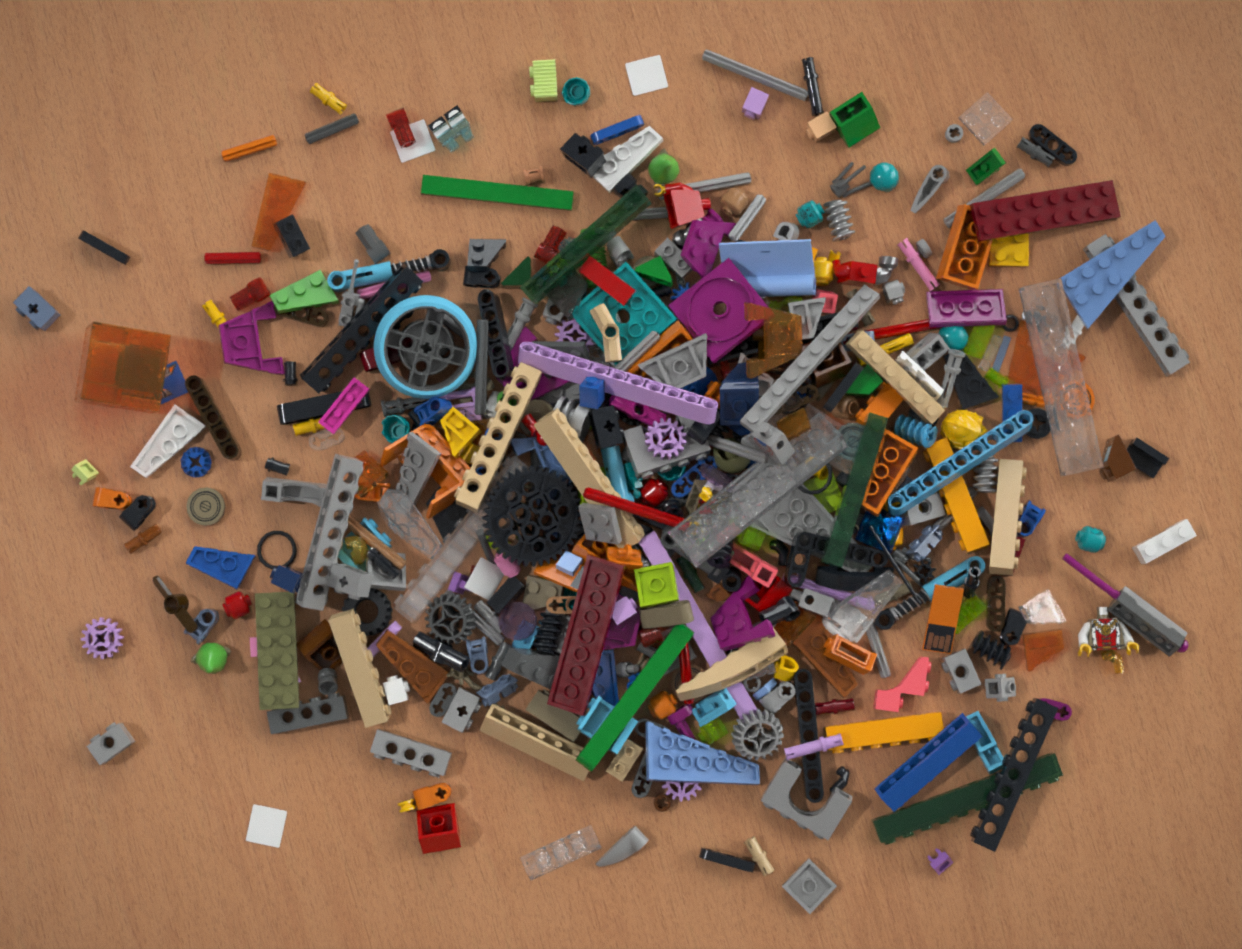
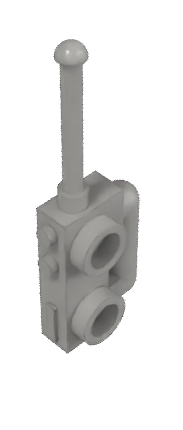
M357 259L354 260L350 288L342 294L343 300H341L342 307L338 325L344 327L354 317V307L357 306L356 315L365 305V300L360 298L361 294L354 293L353 289L359 263Z

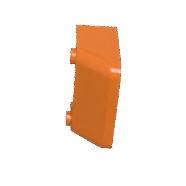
M424 424L411 432L441 453L431 473V476L441 488L436 492L435 499L430 502L426 518L430 519L456 500L454 497L458 486L462 487L464 480H462L466 469L470 470V467L460 456L456 459L452 455L449 443L434 426ZM408 434L384 448L380 461L382 467L396 458L402 464L404 463L405 456L403 454L408 445Z

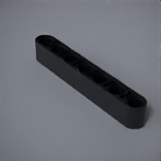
M798 669L793 676L799 740L800 744L818 740L812 675L807 669ZM800 672H805L808 676L807 681L804 683L798 681L797 677ZM803 691H807L810 695L807 702H802L799 698L800 693ZM806 710L810 711L812 715L811 719L807 722L801 718V714ZM806 730H811L814 734L813 738L809 741H806L803 737ZM820 751L815 752L813 760H807L805 755L801 756L805 796L812 803L820 802L824 796ZM810 769H816L817 777L815 779L808 778L807 773ZM813 788L819 790V796L816 799H812L809 796V792Z

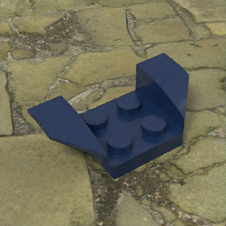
M758 362L738 363L721 382L720 425L729 427L739 435L751 433V431L740 424V420L759 400Z

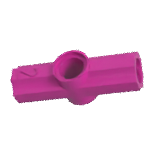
M611 395L609 399V406L614 405L615 409L627 414L630 419L639 420L653 427V421L660 423V418H663L664 422L667 419L666 414L650 406L615 395ZM635 406L639 407L640 414L636 413Z

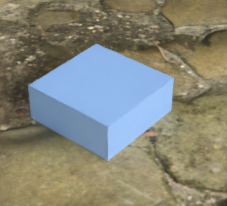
M565 551L557 562L556 569L574 576L582 564V558Z

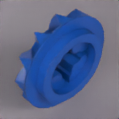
M193 447L183 453L181 468L188 476L202 477L211 468V457L205 449ZM190 457L195 459L200 457L198 462L202 467L196 465L192 467L193 462Z

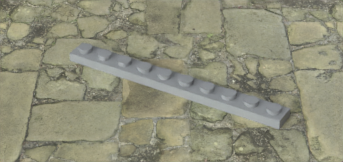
M864 284L740 420V424L753 433L763 421L768 422L880 299V294Z

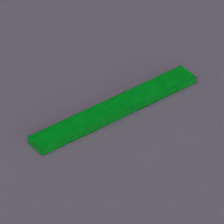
M423 175L421 187L422 195L572 211L574 191Z

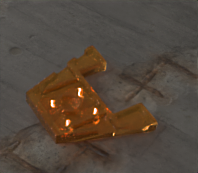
M744 302L745 320L764 319L765 358L746 360L747 378L751 379L798 357L803 352L801 315Z
M1021 319L1007 378L1017 384H1022V387L1037 396H1042L1085 360L1086 357L1071 348L1061 365L1027 345L1037 327Z

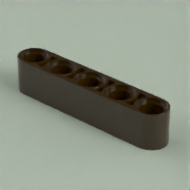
M196 375L189 376L185 381V387L219 450L225 458L232 461L238 460L242 455L241 447L206 383ZM198 380L200 383L199 387L193 390L191 384L193 381ZM203 397H208L209 399L206 406H201L200 400ZM216 413L218 419L216 422L211 423L209 417L211 414ZM226 430V438L220 440L218 437L219 432ZM234 446L236 453L233 456H229L227 450Z

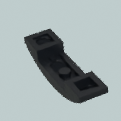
M817 566L815 583L842 591L881 589L892 584L894 567H874V572H837L836 566Z

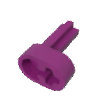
M685 704L676 709V712L667 718L671 725L674 724L680 735L696 740L685 721L686 717L693 714V708L691 704Z

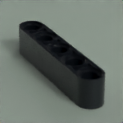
M484 289L478 294V304L481 319L488 320V353L492 372L497 378L508 382L513 379L511 374L514 364L500 298L491 290ZM491 296V301L486 303L488 297ZM495 314V318L490 321V317ZM499 332L498 337L494 339V334ZM503 350L502 355L497 357L498 352ZM506 368V372L501 375L502 369Z
M343 391L277 405L280 425L323 417ZM369 392L354 410L372 406Z

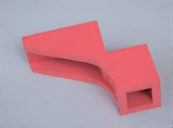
M733 541L732 550L735 553L729 563L747 573L753 580L769 588L778 572V568L760 559L758 554Z
M919 657L896 687L889 690L876 689L873 709L898 712L899 708L902 709L903 697H900L901 693L924 696V692L927 693L929 681H926L927 673L931 671V662H928L929 657Z

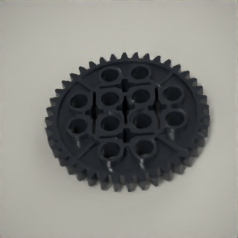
M530 465L528 471L525 466H522V472L515 468V474L510 471L508 472L509 478L501 476L502 483L496 481L498 487H491L494 493L487 494L490 501H484L488 508L482 509L483 512L487 513V515L482 516V519L487 522L482 524V526L488 528L485 531V535H491L487 541L493 542L491 547L493 549L497 548L496 552L498 554L503 553L502 557L504 559L509 557L508 561L511 563L516 561V564L520 565L523 562V565L527 567L530 562L531 566L535 567L536 562L542 566L543 560H545L546 563L550 564V558H553L555 561L557 560L556 554L563 556L562 549L569 551L567 544H574L571 538H578L574 533L581 530L577 527V524L582 523L578 519L580 517V512H578L580 504H576L580 501V498L574 497L578 492L572 490L574 486L568 484L569 480L567 478L562 479V474L556 475V471L552 470L550 472L548 467L542 470V467L538 465L535 470L534 466ZM527 482H531V489L525 491L524 485ZM556 489L557 495L554 498H550V492ZM514 491V498L507 500L508 493ZM523 495L527 497L525 503L520 502ZM535 499H540L538 507H533ZM547 501H548L550 504H553V505H551V511H552V512H550L548 509H546V508L548 507ZM565 506V512L559 515V508ZM519 508H523L522 516L516 517V511ZM530 511H532V512L534 513V515H533V516H534V521H533L532 519H530V518H531V512H530ZM548 515V522L546 524H542V518ZM501 518L507 519L504 526H499ZM513 520L518 523V531L512 528L514 527ZM532 525L531 532L526 534L525 527ZM540 529L544 530L542 537L538 535ZM557 532V538L551 541V534ZM515 534L514 542L508 543V537ZM540 541V548L538 550H534L533 545L536 542Z

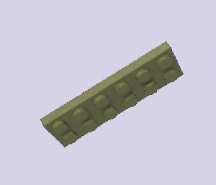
M255 593L260 710L300 708L295 593Z

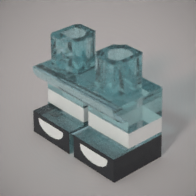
M458 105L446 112L444 118L441 116L428 125L429 130L442 147H446L451 153L459 148L455 139L460 135L465 142L474 138L470 129L471 126Z

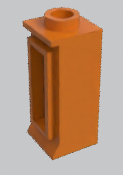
M839 634L829 637L824 644L826 649L823 655L862 675L871 672L877 657L876 653H872L839 636ZM841 646L855 653L856 655L862 657L865 661L862 662L854 658L853 656L839 650V647Z

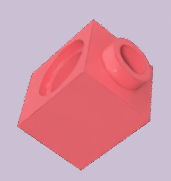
M816 289V294L812 295V299L823 297L826 299L822 312L835 313L838 295L832 291Z

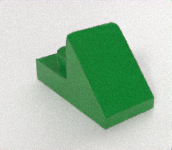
M993 148L966 169V172L977 186L999 171V168L1006 164L996 148Z

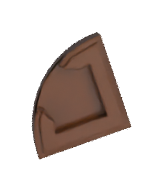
M721 583L716 584L705 594L706 597L713 601H725L731 596Z

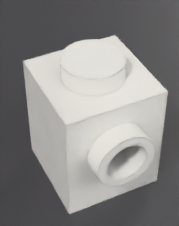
M398 675L388 677L387 682L383 683L388 704L392 705L409 700L408 692H410L408 681H404L403 677L398 678Z

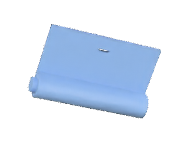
M811 239L719 243L721 263L730 258L760 297L816 294Z

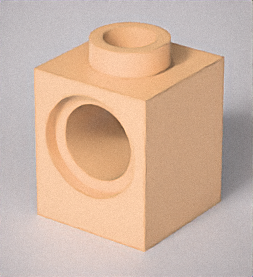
M826 111L807 122V129L805 131L808 137L814 139L816 143L834 133L837 127Z

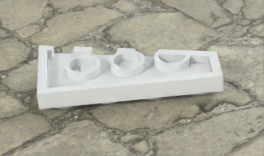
M648 126L630 137L622 145L619 144L612 151L605 155L603 154L606 163L595 173L593 178L609 193L613 192L615 185L625 175L631 174L664 141L663 138Z
M174 404L130 467L145 478H148L207 426Z

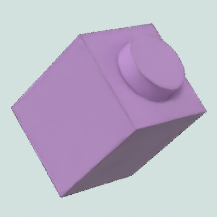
M751 87L742 108V112L745 113L744 116L753 120L755 118L759 119L769 94Z
M625 596L616 602L612 618L617 625L637 613L635 609L638 606L633 598L628 599Z

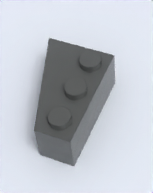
M509 648L501 666L551 690L560 653L555 652L556 654L554 655L538 650Z

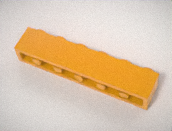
M947 437L935 441L931 447L924 448L925 451H923L925 461L930 462L932 468L953 455ZM947 471L940 472L942 476L949 475ZM960 476L940 489L938 493L941 498L944 497L946 502L944 509L947 516L951 515L953 522H951L954 533H958L960 540H958L961 551H965L966 555L989 547V541L963 476Z
M941 712L824 727L825 737L839 733L842 736L843 746L827 749L832 750V753H842L844 748H851V751L863 750V746L868 745L871 748H880L883 743H890V746L902 745L901 741L909 740V743H919L921 738H928V741H930L944 729Z

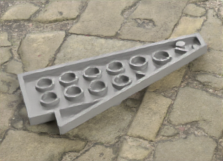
M770 457L767 464L758 462L729 489L742 503L729 517L782 542L792 545L793 537L796 533L809 532L857 544L813 494L804 493L797 488L793 481V472L785 464L782 466ZM797 478V480H798V482L800 483V485H801L803 488L807 489V488L804 486V484ZM802 535L799 542L804 546L807 544L808 539L805 535ZM822 539L818 543V548L824 550L826 542ZM842 544L836 548L839 555L844 553V546ZM857 549L855 557L860 559L863 556V552L861 549ZM811 552V555L849 572H867L872 567Z

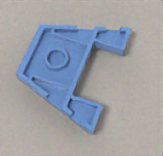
M534 437L512 439L511 446L516 457L535 449L543 469L548 467L550 472L555 470L556 475L560 473L563 475L562 479L567 478L569 480L568 484L572 482L548 445H539L537 438ZM553 489L550 492V498H554L557 495V490ZM535 499L537 506H539L540 499Z

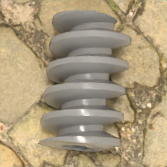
M833 200L823 204V206L828 207L825 213L831 214L827 217V221H831L829 228L834 229L831 231V235L836 236L833 238V242L845 240L855 233V230H849L853 223H847V220L852 217L845 215L850 209L843 208L848 203L847 201Z
M993 455L978 464L977 466L979 467L973 470V472L979 474L973 477V480L978 482L973 484V488L978 489L975 492H997L992 486L998 482L993 481L992 478L998 477V474L993 473V470L998 469L993 463L998 462L999 459L994 458Z

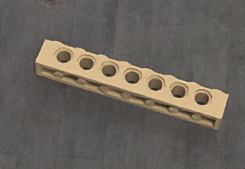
M520 362L518 367H514L511 374L513 379L510 384H506L503 391L505 396L502 401H498L495 408L497 413L494 418H490L487 424L489 430L486 435H482L479 441L481 447L478 453L474 452L470 461L473 464L470 470L466 469L462 478L464 483L462 487L458 486L454 495L457 505L478 513L542 377V371ZM524 382L527 386L524 389H519L516 384ZM516 399L519 403L516 406H511L508 401ZM508 416L511 420L508 423H503L500 421V418ZM495 433H500L503 437L500 440H494L492 436ZM487 450H492L495 454L493 457L488 458L484 453ZM479 467H483L487 471L485 474L479 475L476 473V470ZM474 484L478 486V490L470 492L468 487Z

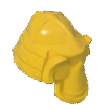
M957 410L948 413L941 423L940 434L942 438L947 437L952 448L961 450L987 433L988 430L982 425L983 417L976 414V412Z

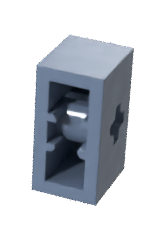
M30 286L13 302L17 306L15 310L23 317H29L31 319L29 323L36 330L40 328L46 331L61 315ZM34 307H37V310H38L37 313H34V312H35V311L33 310Z

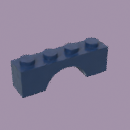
M279 565L278 568L274 567L270 575L272 580L270 583L291 593H298L303 573L291 567Z

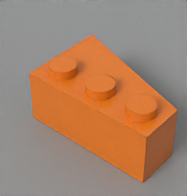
M883 381L877 388L879 393L876 396L872 395L866 402L867 408L865 410L861 408L854 416L857 420L852 426L863 429L869 441L903 401V398L888 382L885 383ZM848 430L849 433L856 436L865 445V437L860 431Z

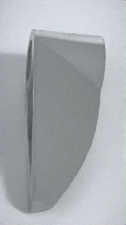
M936 165L931 168L915 197L910 211L916 213L935 194L941 184L948 181L949 171L944 166ZM943 170V177H938V179H936V172H941Z
M633 826L596 862V865L602 867L620 862L639 851L649 839L636 826Z

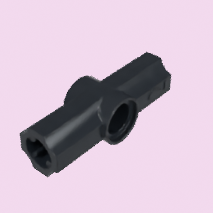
M419 631L413 640V647L430 655L429 658L435 662L446 664L459 672H463L469 664L470 657L453 649V646L448 645L447 642L441 643V640H436L424 632Z

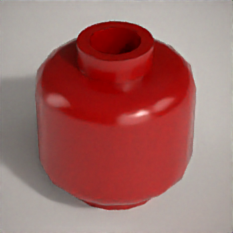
M652 478L640 489L641 500L647 506L652 505L656 507L668 497L667 490L669 488L661 479Z
M241 591L225 597V603L222 604L228 618L232 617L235 620L249 614V606L253 605L248 594L244 596Z

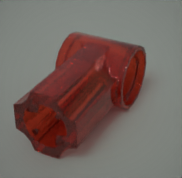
M404 108L386 114L401 148H407L416 143Z
M553 225L544 242H541L537 248L534 257L551 266L558 255V250L567 232Z
M261 277L252 280L246 285L247 287L230 296L238 312L254 302H260L271 295Z
M640 622L638 635L644 648L663 642L659 627L644 629Z

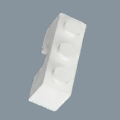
M1184 519L1166 528L1160 534L1132 547L1140 563L1147 564L1197 535L1188 519Z

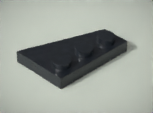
M949 354L943 356L945 364H947ZM965 354L960 365L961 372L956 375L954 389L962 410L999 397Z

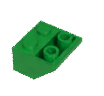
M860 92L829 113L837 127V132L848 148L881 128L875 112L863 92Z
M867 364L844 395L866 398L883 380Z

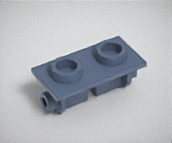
M939 525L926 526L921 532L922 535L911 542L909 545L910 549L906 554L913 553V558L917 562L923 561L931 552L927 545L929 544L934 548L943 538V532L939 529L936 530Z
M510 674L502 675L497 681L483 686L476 693L483 698L481 701L485 707L491 706L501 700L499 693L505 698L516 691L518 688L517 679Z

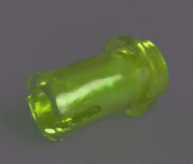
M992 367L989 368L984 376L996 384L998 389L1002 388V384H1008L1010 381L1007 375L1003 376Z

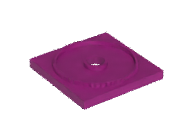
M730 258L722 262L668 305L693 338L705 333L707 334V356L713 363L720 360L775 316ZM720 303L726 304L727 309L724 314L716 315L714 313L716 305Z

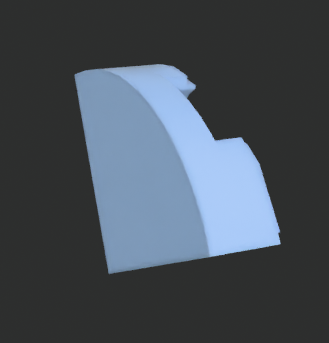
M772 678L753 694V697L759 700L777 685L775 679Z

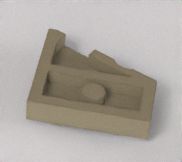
M528 575L521 612L546 607V602L549 598L564 595L565 587L541 577ZM554 599L553 603H549V606L558 604L557 600Z

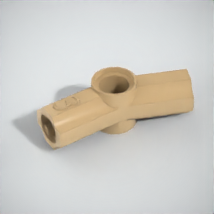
M604 303L600 304L589 312L603 336L605 363L622 361L619 328L615 324ZM608 328H613L616 330V335L608 337L605 331Z

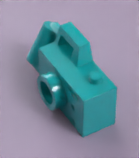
M631 462L625 463L623 467L628 491L634 490L633 496L639 499L642 495L638 489L643 487V478L637 479Z

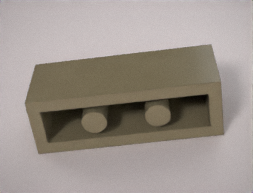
M545 689L542 692L538 690L525 710L574 742L580 733L577 730L579 725L576 723L581 715L548 705L550 692Z

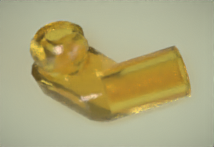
M1113 649L1102 652V659L1113 663L1115 674L1125 672L1120 654Z

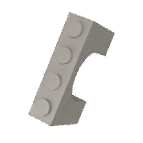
M676 415L678 427H684L681 433L687 434L695 421ZM641 425L624 431L625 438L623 442L637 479L641 477L643 479L650 478L657 472L666 473L675 466L684 467L693 460L702 461L708 458L711 451L708 440L701 445L686 435L684 439L687 442L683 446V452L678 451L679 455L677 458L672 455L671 460H668L667 456H664L663 460H661L660 455L653 457L654 451L648 452L649 445H645L646 438Z
M785 757L762 795L761 801L763 805L771 810L773 808L776 809L786 819H793L799 827L810 829L816 837L829 840L852 803L853 796L835 787L825 805L816 811L799 809L791 800L790 790L800 775L802 766L790 759L787 760Z

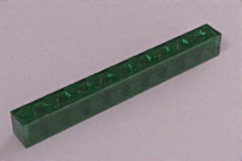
M1051 752L1036 758L1023 790L1030 788V791L1040 788L1044 782L1048 781V784L1059 781V777L1063 776L1055 753ZM1015 768L1010 769L1008 772L1010 779H1014L1017 776ZM997 773L898 809L895 812L871 819L879 842L888 845L895 842L897 837L903 836V838L914 835L913 831L918 829L925 831L931 829L934 823L944 824L951 821L950 817L957 815L960 818L968 815L969 810L975 809L979 811L985 808L988 802L986 801L987 794L990 790L994 789L996 784L994 779ZM1007 786L1002 787L1000 790L1002 797H1006L1009 794Z

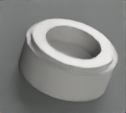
M924 239L916 242L917 249L924 258L932 255V251Z

